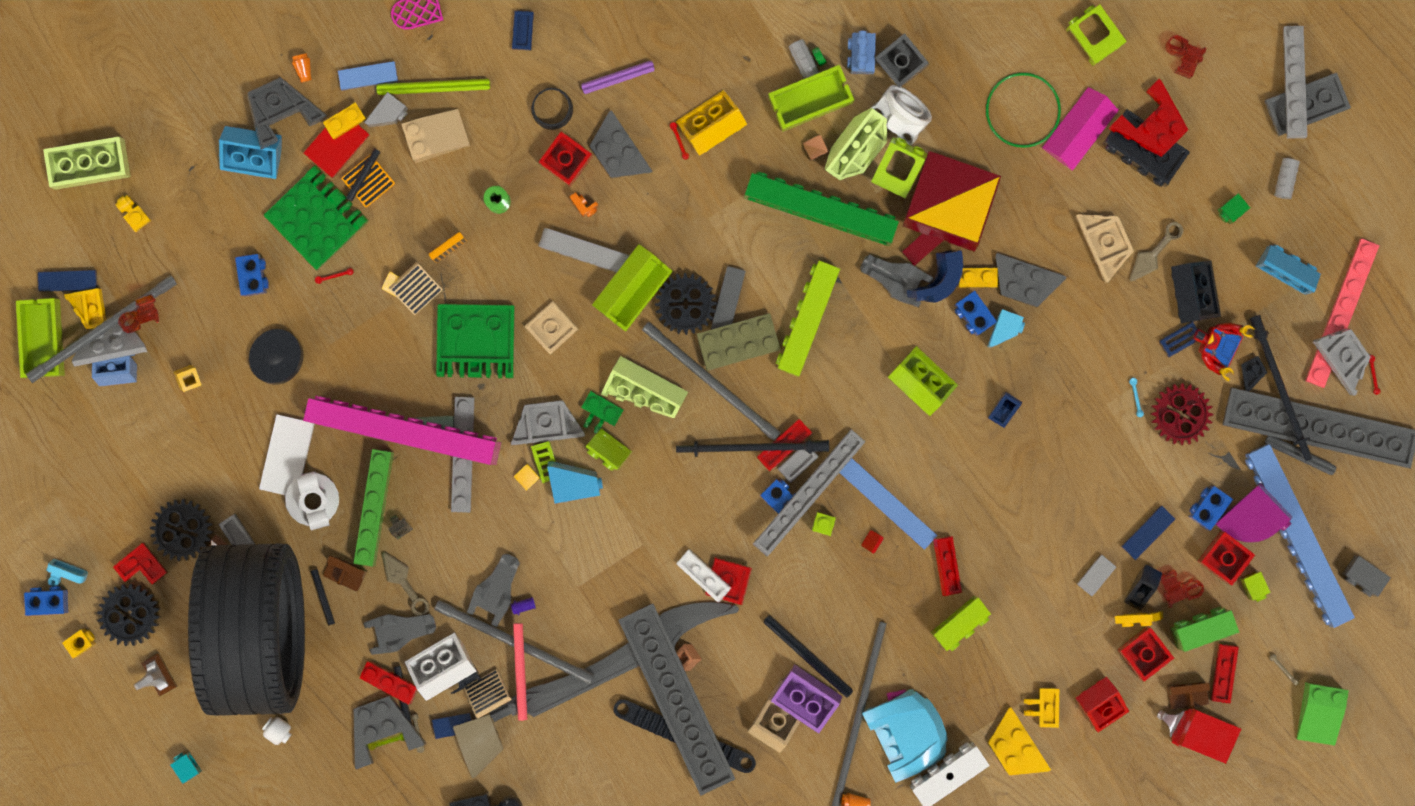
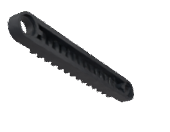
M620 699L615 703L613 710L618 718L676 743L663 715L627 699ZM622 703L629 707V711L626 714L618 712V706ZM717 739L731 768L743 773H750L754 770L756 761L753 755ZM743 758L751 759V767L743 768L741 760Z

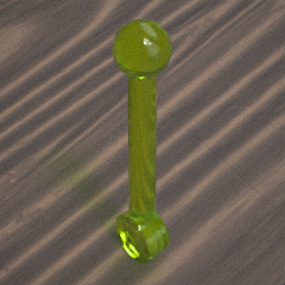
M402 733L399 737L375 744L369 743L368 748L369 750H374L375 747L399 740L405 741Z

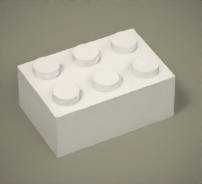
M455 632L405 661L417 690L426 701L476 672L464 644Z

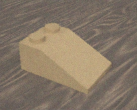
M458 109L401 124L415 163L470 146Z
M782 680L778 682L748 730L749 734L779 753L787 746L800 723L798 719L771 702L783 682Z

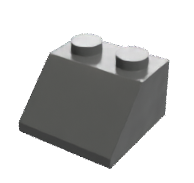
M905 33L875 57L899 88L929 66V62Z

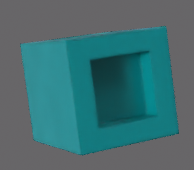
M183 752L173 758L175 762L170 764L182 784L202 772L190 752L185 755Z

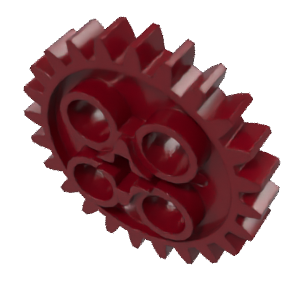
M1180 383L1179 389L1176 384L1172 385V390L1169 387H1165L1166 394L1159 392L1161 398H1154L1157 405H1151L1155 409V412L1150 413L1151 416H1155L1151 423H1157L1154 430L1160 429L1161 432L1158 436L1166 435L1164 441L1167 442L1171 438L1173 445L1176 444L1177 440L1180 446L1184 444V440L1188 445L1191 444V439L1198 442L1197 436L1204 437L1205 435L1202 431L1210 430L1206 424L1213 423L1208 419V417L1214 415L1208 412L1213 406L1206 405L1210 399H1203L1205 392L1198 394V387L1191 390V384H1188L1186 389L1184 383ZM1176 396L1182 398V405L1179 407L1174 404ZM1167 405H1170L1177 411L1184 410L1183 414L1191 419H1194L1196 421V424L1192 423L1187 418H1179L1180 414L1168 409ZM1192 406L1198 407L1199 414L1197 416L1191 414ZM1167 412L1173 416L1171 423H1167L1164 420ZM1184 422L1189 425L1187 433L1181 430V424Z

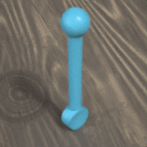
M1131 378L1129 383L1132 385L1137 406L1136 415L1143 417L1144 412L1141 410L1136 388L1137 379Z

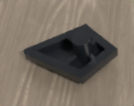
M1259 356L1241 364L1245 391L1249 392L1267 374V371Z

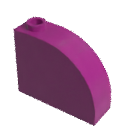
M1259 483L1218 520L1216 525L1238 541L1259 542L1270 538L1280 529L1282 531L1286 530L1292 524L1290 520L1293 516Z

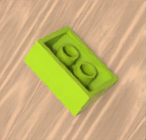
M917 346L888 376L895 385L929 416L945 402L958 386L954 380Z
M973 596L930 633L946 651L949 649L953 651L960 645L959 641L965 637L967 639L975 632L973 630L978 625L983 626L990 620L988 616L991 613L977 596Z

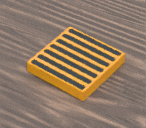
M369 156L341 178L350 189ZM375 161L356 197L367 208L392 188L395 182L380 164Z
M458 232L430 252L429 256L434 262L438 263L466 243L467 239Z

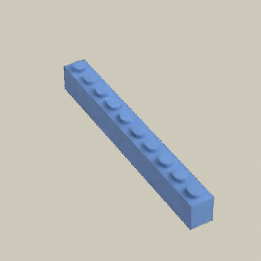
M1270 444L1263 445L1245 454L1247 458L1245 459L1246 465L1250 470H1253L1255 474L1253 478L1256 485L1261 483L1293 516L1290 520L1292 524L1286 530L1282 531L1280 529L1279 531L1281 536L1287 539L1289 543L1287 547L1290 554L1295 556L1298 561L1296 566L1299 572L1303 573L1306 578L1304 581L1309 591L1312 590L1315 596L1313 598L1317 608H1321L1323 612L1321 616L1324 623L1335 628L1354 619L1355 617Z

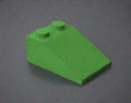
M1305 682L1296 739L1335 746L1345 714L1349 690Z

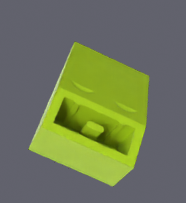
M600 429L586 445V448L589 449L587 453L595 459L600 457L604 460L603 465L611 471L614 469L619 470L632 453L631 450L603 429Z

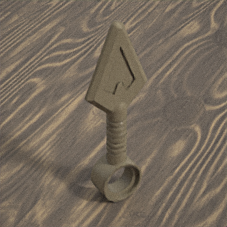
M1177 222L1168 224L1165 228V236L1152 251L1138 252L1130 275V281H1134L1158 269L1157 256L1171 240L1182 236L1183 227ZM1171 226L1179 228V234L1175 237L1169 234Z
M383 552L382 557L387 581L401 584L413 602L412 611L416 615L427 614L430 609L429 602L426 599L419 598L407 581L409 567L388 553ZM419 601L424 602L426 605L425 611L421 613L415 608L416 603Z

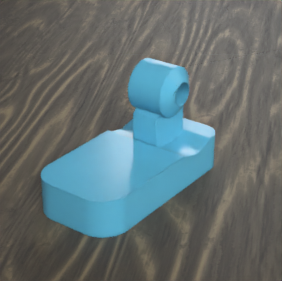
M52 559L46 571L51 572L48 583L52 587L57 586L61 582V577L76 583H83L88 575L86 570L58 559Z

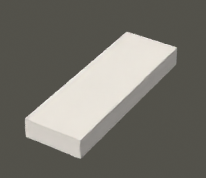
M690 549L676 563L717 602H720L731 589L721 577Z

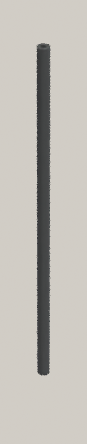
M879 621L832 806H840L863 717L862 713L865 710L887 625L884 622Z

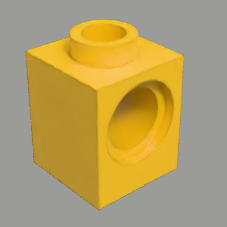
M86 628L79 630L62 642L73 659L96 645L94 641L95 636ZM79 637L84 639L85 644L83 647L77 645Z

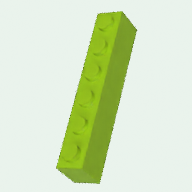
M818 261L817 265L813 263L810 275H813L811 282H806L803 292L806 295L804 300L800 299L796 310L799 313L797 318H792L789 326L792 332L790 336L786 335L782 346L785 347L783 354L779 353L775 363L779 365L777 369L797 377L800 376L840 268L822 261Z

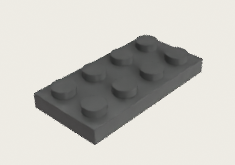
M1337 73L1306 84L1307 125L1351 108ZM1285 93L1264 101L1278 136L1286 134Z

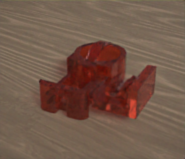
M1174 35L1165 44L1166 51L1172 56L1181 58L1180 61H1182L1181 66H1178L1174 73L1191 79L1197 65L1203 61L1202 56L1206 52V47L1202 49L1188 44L1189 40L1182 36ZM1173 39L1178 40L1182 48L1170 44V41Z
M152 295L135 300L136 305L139 307V309H136L137 312L134 310L120 316L118 324L125 333H133L141 329L140 324L152 320L156 323L159 322L158 310L153 304L156 300ZM134 319L131 325L124 326L128 320Z
M1175 569L1162 574L1161 582L1165 589L1163 594L1171 608H1173L1172 604L1186 598L1190 601L1199 598L1204 593V585L1197 578H1190L1181 583L1177 581ZM1191 582H1198V583H1195V584H1193V585L1188 586ZM1201 586L1199 593L1195 595L1188 593L1189 590Z

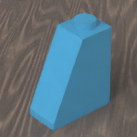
M553 461L548 462V472L555 504L600 496V489H603L602 478L597 477V472Z

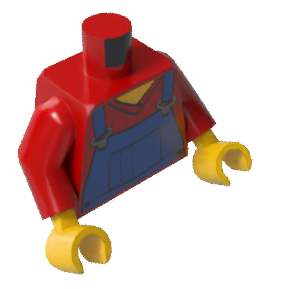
M1221 323L1215 327H1209L1207 333L1197 329L1193 339L1201 343L1198 352L1201 353V359L1206 367L1214 373L1222 375L1224 380L1230 381V378L1225 375L1227 373L1235 375L1233 370L1229 368L1243 337H1253L1252 335H1247V330L1255 329L1250 325L1243 327V325L1234 323Z

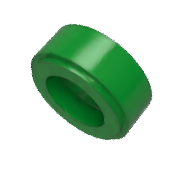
M817 46L812 49L820 66L826 64L827 62L819 47Z

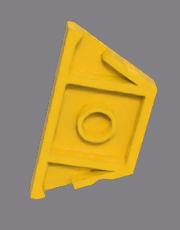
M1009 707L988 741L1009 776L1050 771V767L1017 715Z

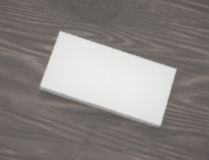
M276 415L259 487L260 490L286 495L288 486L296 476L303 475L314 423Z

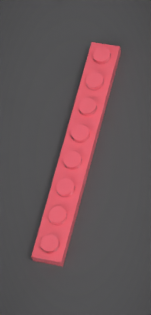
M1364 239L1359 240L1322 337L1348 328L1379 245ZM1318 349L1305 381L1325 388L1331 367Z

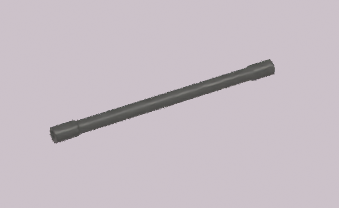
M171 275L144 295L25 375L33 384L46 375L48 371L131 314L176 286V281Z
M648 322L642 329L644 333L658 342L733 405L771 440L774 441L781 433L779 430L735 396L665 337L652 323Z
M441 600L437 602L435 611L452 617L514 647V636L478 620ZM524 642L525 653L573 675L589 685L591 684L595 674Z

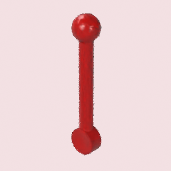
M672 122L670 123V129L674 131L682 151V158L687 160L689 154L684 149L677 131V124Z
M348 268L346 271L329 276H317L315 282L321 284L323 281L347 274L353 275L354 270Z
M1370 355L1369 363L1374 384L1373 393L1379 395L1381 390L1377 384L1374 367L1375 357Z

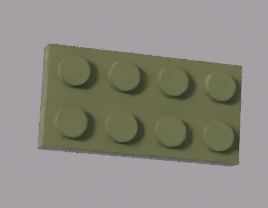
M770 313L696 334L706 371L780 350Z

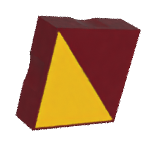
M929 151L902 227L928 236L939 237L948 243L975 252L980 243L1001 176Z

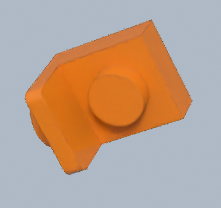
M575 192L570 196V200L582 217L586 215L590 217L597 212L596 208L599 207L597 202L586 208L585 205L588 203L582 195L578 196Z

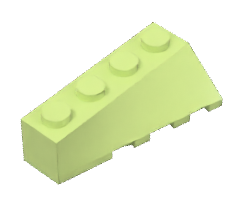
M620 356L601 395L607 397L609 394L615 396L616 400L634 402V406L640 408L646 406L653 412L675 418L688 392Z

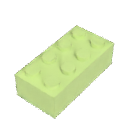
M121 137L43 149L49 187L55 190L131 177L125 140Z

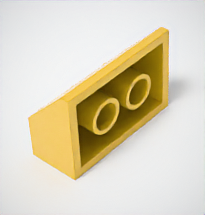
M724 90L676 121L699 156L747 125L739 108Z

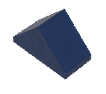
M1007 392L1003 393L988 419L1005 428L1021 406L1022 401Z

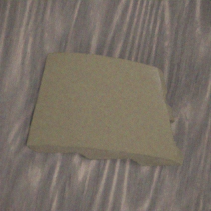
M491 714L453 726L471 777L475 778L503 750V745L498 731L495 730Z

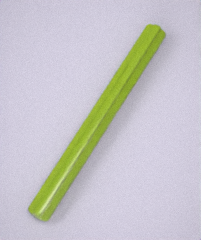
M471 79L377 84L376 91L378 95H386L387 92L389 94L489 90L490 80Z

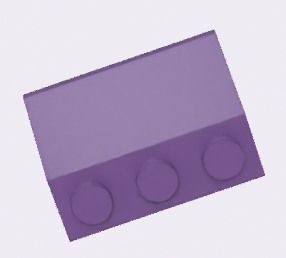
M794 664L771 702L817 733H820L839 706L842 696Z

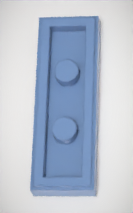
M394 61L338 71L341 90L398 81Z

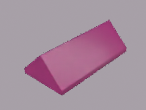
M1088 87L1042 149L1073 171L1118 112V109L1106 95Z

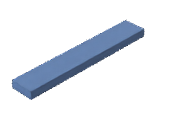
M852 458L839 472L924 550L937 537L929 527Z

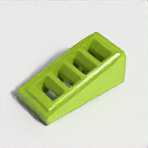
M550 441L531 446L542 483L550 481L549 476H544V473L548 472V468L542 469V465H546L550 461L556 462ZM545 448L548 449V452L542 454L537 453V451ZM550 455L549 460L540 462L539 458Z

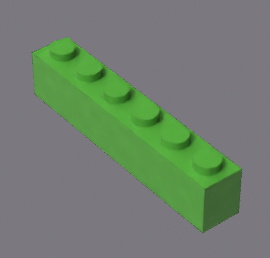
M372 449L353 564L376 566L394 452Z

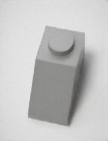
M387 92L364 123L368 127L397 124L398 121L402 122L408 114L406 112L408 108Z

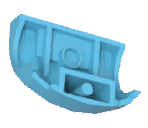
M909 689L900 696L881 705L868 708L862 713L870 731L875 730L890 761V764L887 766L895 783L918 774L944 758L947 733L942 719L928 698L924 699L914 689Z

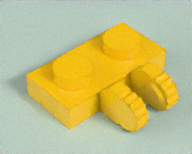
M1039 688V699H1024V703L1028 705L1039 704V711L1026 710L1024 711V716H1039V727L1059 728L1060 689Z

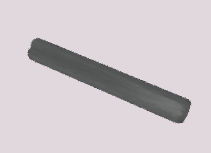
M1267 436L1265 439V444H1270L1272 448L1322 472L1333 475L1337 467L1312 454L1313 459L1305 462L1301 449L1276 437Z

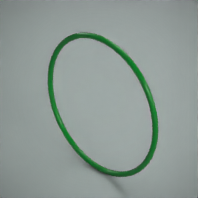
M1016 73L1003 78L993 87L986 103V117L992 132L1001 141L1014 147L1028 148L1043 143L1054 133L1061 117V104L1057 92L1048 81L1035 74ZM1015 76H1031L1043 81L1053 91L1057 100L1058 117L1054 128L1044 139L1033 144L1019 145L1003 139L995 131L989 118V102L993 92L1002 82Z

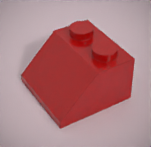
M1108 677L1099 680L1095 685L1083 691L1075 698L1098 733L1130 712L1119 691Z

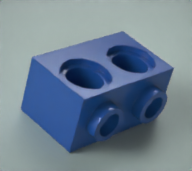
M259 254L235 257L241 296L246 297L267 293L266 289L269 288L268 278L264 277L263 271L266 269L265 259L261 258ZM250 261H255V269L249 271L247 264ZM256 279L259 282V286L257 289L252 290L250 283Z
M973 291L955 304V313L960 319L964 318L967 322L965 326L971 335L975 334L978 336L997 322L976 291ZM967 301L973 304L971 312L965 311L963 307ZM977 317H981L984 320L982 328L975 325Z
M776 479L760 496L779 514L784 508L785 503L790 501L794 495L788 491L790 487L783 480L779 482ZM775 487L780 488L782 491L781 497L777 499L771 496V490Z
M1215 486L1206 487L1200 495L1202 497L1201 500L1192 505L1189 510L1191 514L1188 516L1210 531L1233 500ZM1213 494H1217L1219 497V501L1215 505L1210 500ZM1203 509L1208 513L1205 520L1199 517V513Z
M61 586L49 587L50 591H42V587L30 588V592L24 593L25 616L69 613L68 590H61ZM54 595H57L60 599L58 605H54L52 602ZM35 596L39 597L41 601L38 607L33 603Z

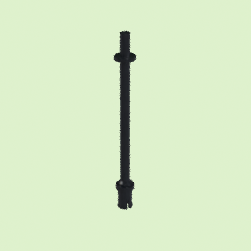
M1261 315L1249 318L1251 326L1255 329L1253 330L1255 334L1253 337L1261 344L1297 441L1293 444L1294 446L1299 444L1305 462L1312 460L1313 458L1306 441L1311 439L1310 437L1305 438L1267 340L1269 332L1265 330Z
M808 438L805 442L699 445L698 440H695L694 445H676V453H694L695 457H698L699 452L805 450L808 454H812V452H829V439L812 440V438Z

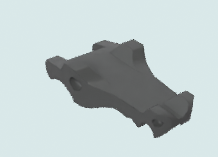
M872 255L866 256L860 266L861 273L881 283L891 298L918 308L921 302L915 301L914 298H908L907 290L917 288L921 280L930 284L933 280L930 275L909 263H889Z
M509 554L502 555L493 573L485 581L477 585L467 611L468 614L473 615L478 606L495 614L491 625L498 626L511 604V585L520 565L518 558Z
M387 614L363 623L364 628H371L373 626L375 628L379 647L371 648V655L396 652L412 639L434 633L436 630L435 619L431 614L415 617Z

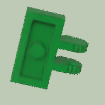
M590 391L581 407L590 412L583 427L588 428L594 416L601 419L594 428V433H598L604 422L615 427L624 410Z

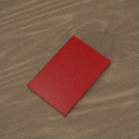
M357 125L338 138L333 139L325 127L303 154L330 177L334 178L368 139L370 134Z
M1193 709L1178 744L1227 764L1242 729Z

